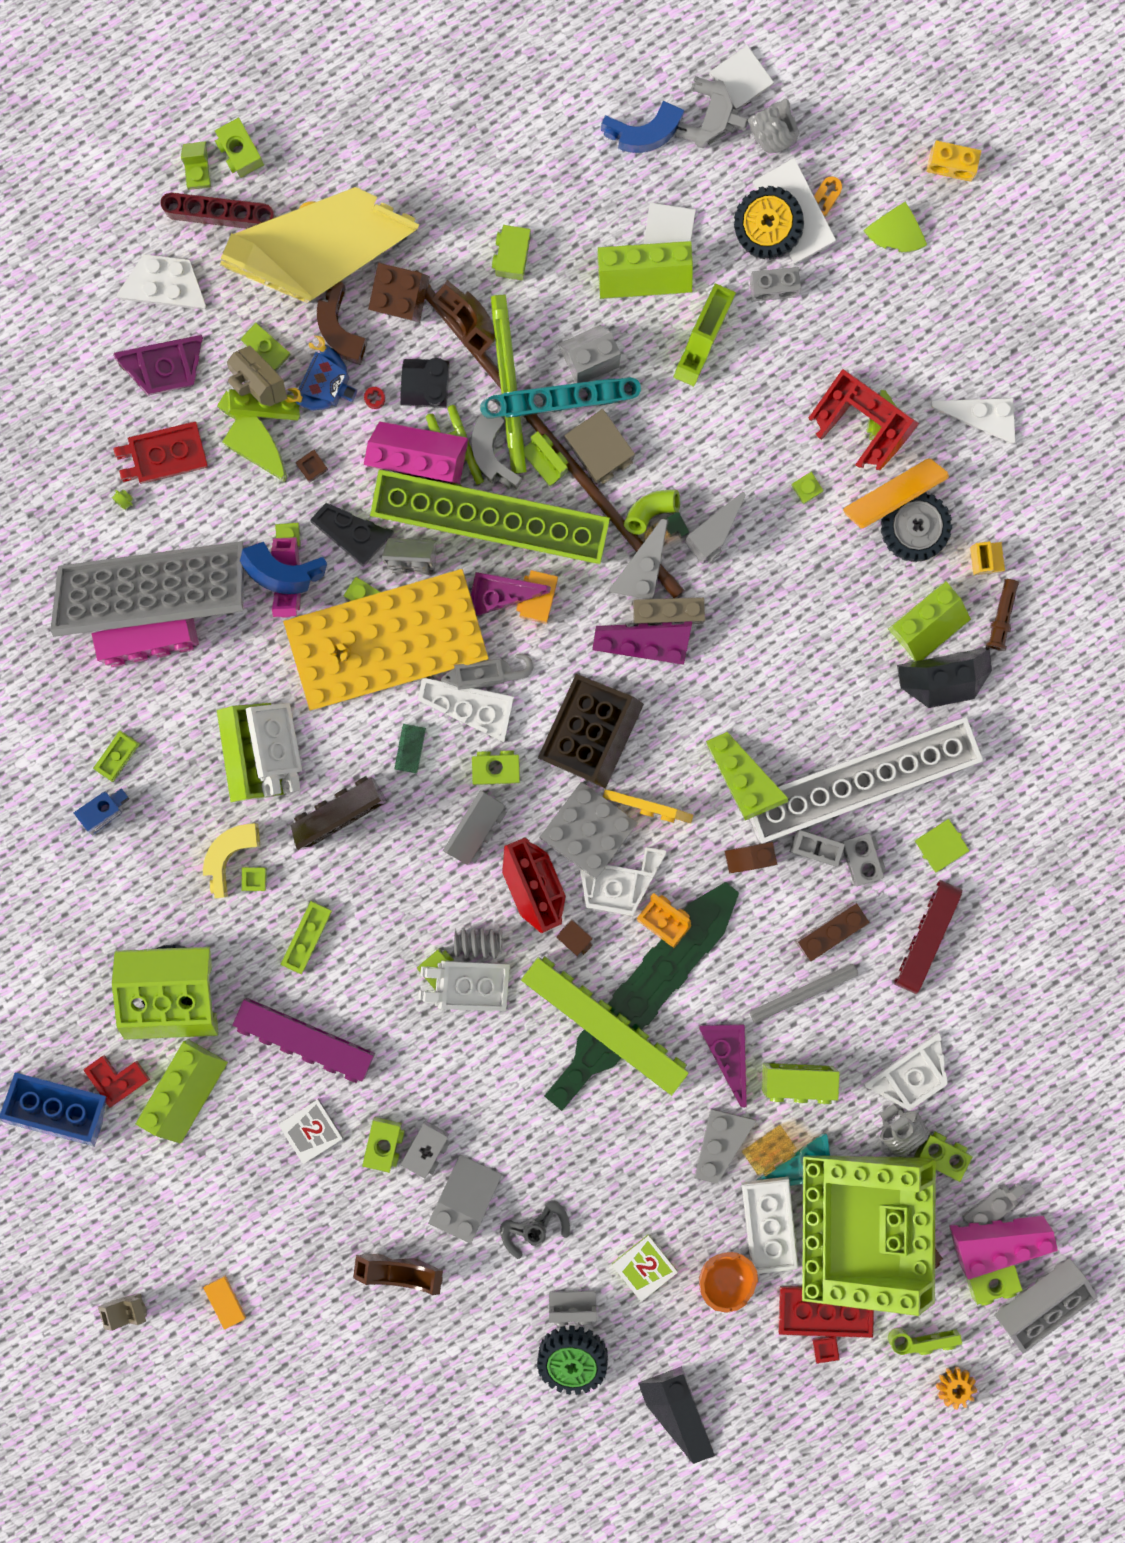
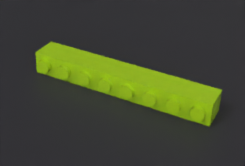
M538 956L523 975L521 981L672 1096L689 1074L688 1070L685 1069L687 1064L678 1057H675L673 1060L666 1054L668 1050L658 1042L655 1045L647 1040L649 1038L647 1033L640 1028L635 1031L629 1026L630 1021L620 1013L618 1016L610 1011L612 1007L602 999L599 1002L591 997L592 991L584 985H581L579 988L573 983L574 978L564 970L562 973L554 969L556 965L546 956L543 959Z

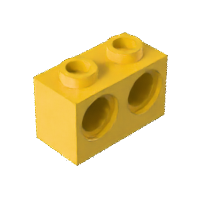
M936 140L930 151L926 172L971 182L977 173L982 150Z

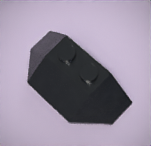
M986 647L899 664L897 669L900 688L928 708L973 700L992 671L990 648Z

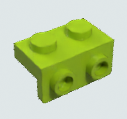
M537 431L531 436V442L524 447V454L545 482L552 486L568 473V467L566 466L568 461L561 452L555 453L551 448L553 443L546 434L541 436Z

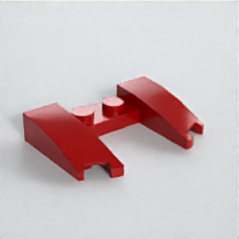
M842 369L808 418L810 421L816 419L821 429L816 433V436L822 440L851 405L881 426V429L855 465L859 468H864L865 464L876 465V470H881L903 446L920 423L880 396L851 373Z

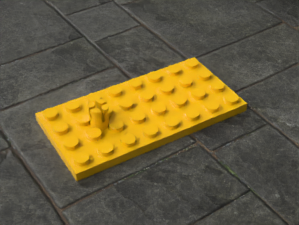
M463 569L283 621L309 711L454 669V665H470L489 659Z

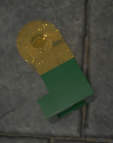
M679 512L666 518L669 520L665 540L676 534L679 535L680 539L689 535L690 532ZM658 523L650 526L645 531L644 541H646Z

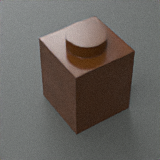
M573 919L556 935V938L576 956L580 952L584 955L593 946L590 942L593 937Z

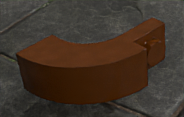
M446 280L435 293L432 300L458 322L463 331L462 343L481 357L495 339L491 318L481 303L469 291L464 294Z

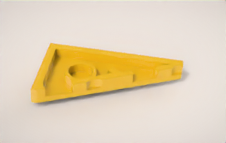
M604 790L603 798L641 809L640 814L654 817V813L662 815L661 820L674 823L675 819L690 824L692 822L693 814L614 791Z

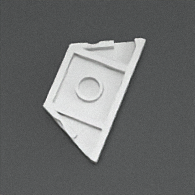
M143 254L116 296L120 300L206 310L207 308L192 263L187 259Z
M936 1032L863 1084L868 1089L873 1090L904 1109L912 1110L948 1085L944 1068V1055L941 1048V1035Z

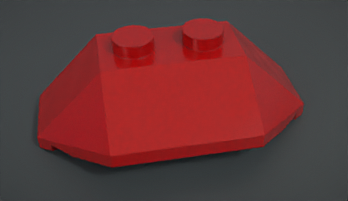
M526 837L505 845L502 873L520 916L540 933L561 925L566 895L548 853L531 843Z

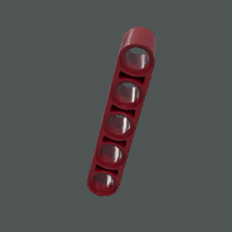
M173 192L164 194L160 201V205L167 217L178 221L248 229L266 222L260 221L261 216L264 214L271 215L268 220L276 218L272 207L264 203ZM178 203L176 209L168 210L171 204ZM201 206L199 212L191 213L193 207ZM217 209H224L222 215H214ZM240 212H247L246 217L243 219L237 218Z
M939 880L937 883V891L932 894L927 905L929 909L926 915L923 914L919 923L917 936L914 935L908 948L910 952L907 957H904L899 969L901 971L898 979L895 978L894 985L914 994H917L923 985L962 896V889L943 880Z

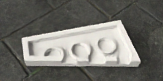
M422 678L418 695L419 702L497 740L505 742L514 700L513 696L475 688L458 690L456 686Z

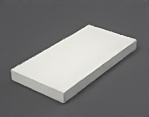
M795 158L753 181L757 190L762 186L764 188L768 186L781 187L785 191H789L800 204L804 217L803 234L799 238L796 247L794 246L792 251L789 252L795 265L836 243V239Z
M780 1177L741 1182L750 1261H752L757 1270V1274L799 1269L789 1178Z

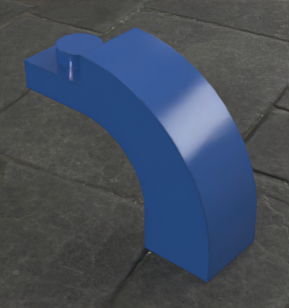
M663 101L657 115L651 122L636 127L629 126L605 115L601 123V131L610 140L619 139L618 149L630 153L649 152L663 146L674 136L679 128V123L683 119L684 110Z
M264 541L242 549L240 558L243 568L256 583L268 590L282 594L307 592L310 582L320 580L327 568V562L324 557L296 566L283 564L271 555Z

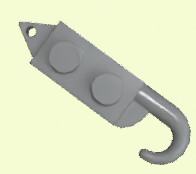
M516 654V658L523 659L526 662V668L518 671H511L509 664L500 659L480 661L470 665L458 664L454 665V669L444 675L441 681L456 686L458 690L504 684L507 681L527 678L533 671V662L525 654Z

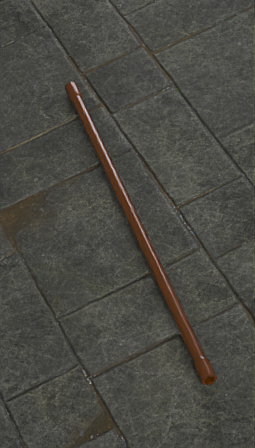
M428 284L425 299L462 342L463 331L460 325L449 313L432 300L435 292L431 285ZM463 344L501 389L499 368L484 352L479 357ZM537 414L523 416L536 432L538 431L541 436L546 434L553 443L551 448L556 454L561 452L568 461V464H566L568 471L607 517H610L612 524L637 552L643 545V541L637 534L626 530L623 517ZM660 564L658 579L673 598L678 597L685 590Z

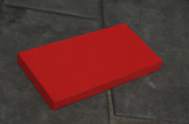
M780 1286L779 1335L873 1338L874 1310L802 1301L801 1286Z

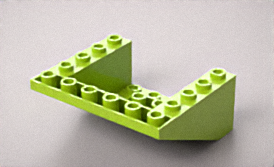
M808 1155L803 1157L802 1301L920 1316L935 1304L936 1159Z

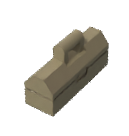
M250 345L233 352L227 361L228 369L233 374L229 377L228 383L239 395L243 396L251 393L262 405L267 406L275 405L287 399L284 380Z

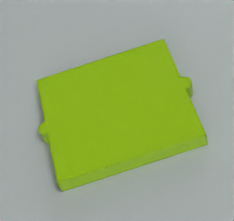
M949 819L914 840L923 853L922 858L928 861L935 873L970 851L961 838L962 834L957 832Z

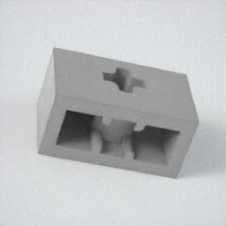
M425 1120L400 1165L424 1179L428 1173L433 1175L439 1164L436 1161L437 1156L440 1152L444 1154L450 1144V1141L447 1140L449 1133ZM429 1145L431 1153H428L426 1156L423 1154V1148Z

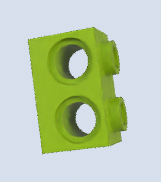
M934 1131L933 1135L930 1134L927 1141L918 1147L914 1157L936 1159L937 1171L961 1182L973 1156L967 1153V1147L958 1142L952 1145L946 1142V1136ZM932 1144H938L939 1146L935 1154H929L928 1152ZM953 1155H959V1162L956 1165H950V1158Z

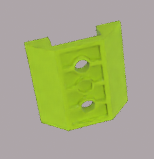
M210 947L118 950L114 952L112 992L116 1026L124 1040L219 1035L217 1012L213 1013L209 981V975L212 971ZM187 996L192 999L193 1004L186 1006L182 1004L180 998ZM140 998L145 1002V1006L142 1008L136 1007L133 1000Z

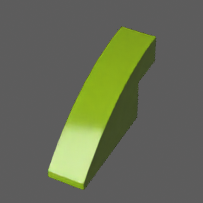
M716 283L714 284L691 332L673 378L693 387L695 386L736 292Z
M226 390L217 407L220 411L235 419V422L222 443L232 451L285 482L287 474L284 463L268 430L258 417L229 414L228 391Z

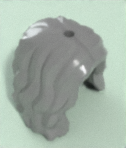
M787 99L773 103L769 108H765L748 118L755 141L767 153H777L791 147L797 141L800 134L795 118L791 115L790 102Z

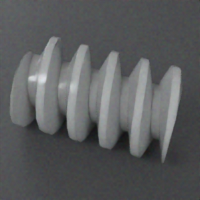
M455 928V956L459 957L461 951H463L464 956L469 957L472 951L474 957L478 958L480 951H482L484 958H487L491 952L493 959H496L499 952H502V929H499L497 936H495L493 929H490L488 935H485L484 929L481 928L479 934L476 935L474 928H471L469 934L466 933L465 928H462L460 934H457Z

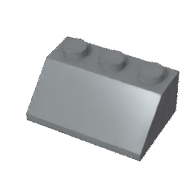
M480 790L444 847L443 852L466 865H469L471 861L476 863L482 853L479 850L483 842L488 844L494 834V831L491 829L495 822L500 824L507 811L503 810L506 805Z

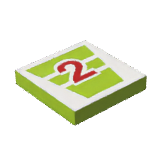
M649 1234L612 1263V1266L641 1302L678 1273Z

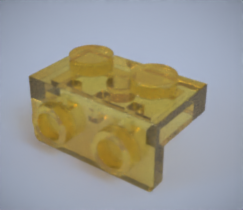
M779 1124L742 1150V1153L758 1176L760 1174L767 1176L776 1169L774 1165L782 1160L785 1163L795 1156L793 1151L797 1148Z

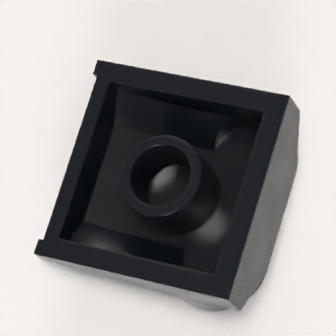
M432 358L430 360L403 359L400 405L447 408L450 361L441 358Z

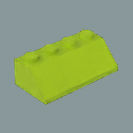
M691 241L597 248L600 299L692 293L693 260Z
M271 703L235 705L216 710L230 803L266 798L262 789L263 781L258 778L246 708L271 705ZM279 779L281 794H275L273 796L285 795L281 784L282 779Z
M190 1039L183 1041L135 1125L154 1136L181 1144L228 1062Z

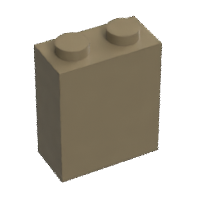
M601 409L564 435V440L596 485L600 482L602 484L609 482L614 477L613 473L618 469L624 471L633 464L632 460L635 457V453L604 409Z

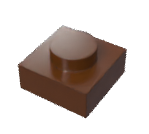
M312 450L295 462L309 483L328 471V468L315 450Z

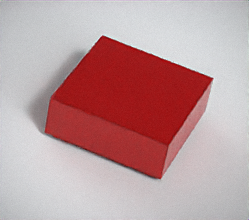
M826 1336L812 1339L816 1364L840 1360L836 1337Z

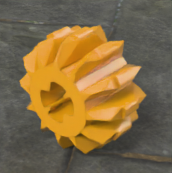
M955 1367L954 1373H952L949 1368H946L948 1376L945 1377L940 1374L939 1379L942 1382L936 1384V1388L940 1390L937 1394L938 1397L944 1399V1404L947 1407L952 1404L953 1408L958 1410L959 1405L962 1404L964 1408H967L966 1401L974 1402L975 1400L971 1394L978 1393L977 1388L973 1386L976 1380L974 1377H969L970 1373L967 1370L961 1372L959 1367Z

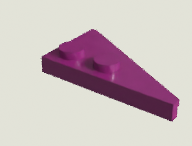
M475 572L471 598L476 615L480 616L548 594L551 587Z
M699 1025V1030L740 1107H747L745 1025Z

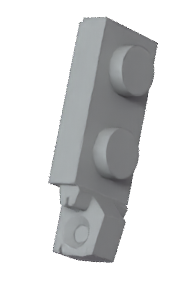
M1019 1183L1014 1184L1009 1189L1004 1185L962 1215V1217L968 1224H992V1221L1001 1219L1015 1208L1014 1206L1018 1204L1017 1199L1025 1193V1190Z

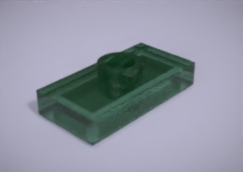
M403 724L394 770L418 774L426 728Z

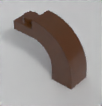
M338 282L327 290L326 300L328 302L318 300V326L327 345L337 352L342 359L361 365L368 343L366 338L351 334L339 325L338 313L346 288L343 282Z

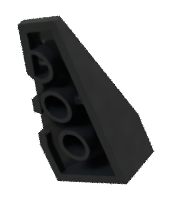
M682 1366L638 1382L646 1406L692 1464L715 1456Z

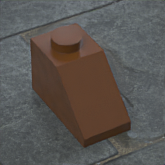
M771 841L724 851L729 874L778 865L774 845Z

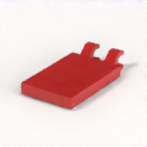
M196 421L128 437V445L113 448L117 460L130 456L133 457L135 467L119 470L123 482L138 478L139 483L144 484L208 468Z

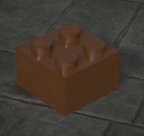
M378 263L368 310L420 323L430 276Z

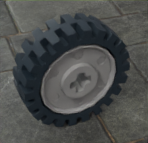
M925 492L882 518V539L886 543L888 550L894 553L893 555L905 561L921 562L941 552L951 537L953 525L951 524L952 517L948 514L949 509L947 506L944 507L941 499H936L935 495H929ZM916 522L920 523L919 529L914 531V524Z

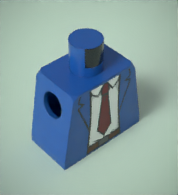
M122 788L111 796L104 791L73 813L87 832L93 836L122 814L119 807L130 798ZM108 804L109 809L106 812H101L102 806Z

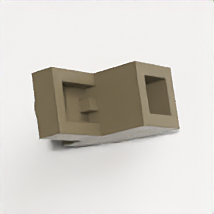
M140 1293L112 1300L98 1306L102 1324L106 1330L113 1331L127 1324L139 1325L146 1322L147 1310Z

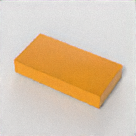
M226 1275L203 1287L224 1330L246 1319L245 1313Z

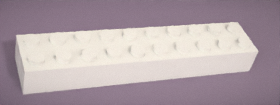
M967 717L960 718L778 786L788 797V802L750 818L758 842L763 844L980 763L983 759Z

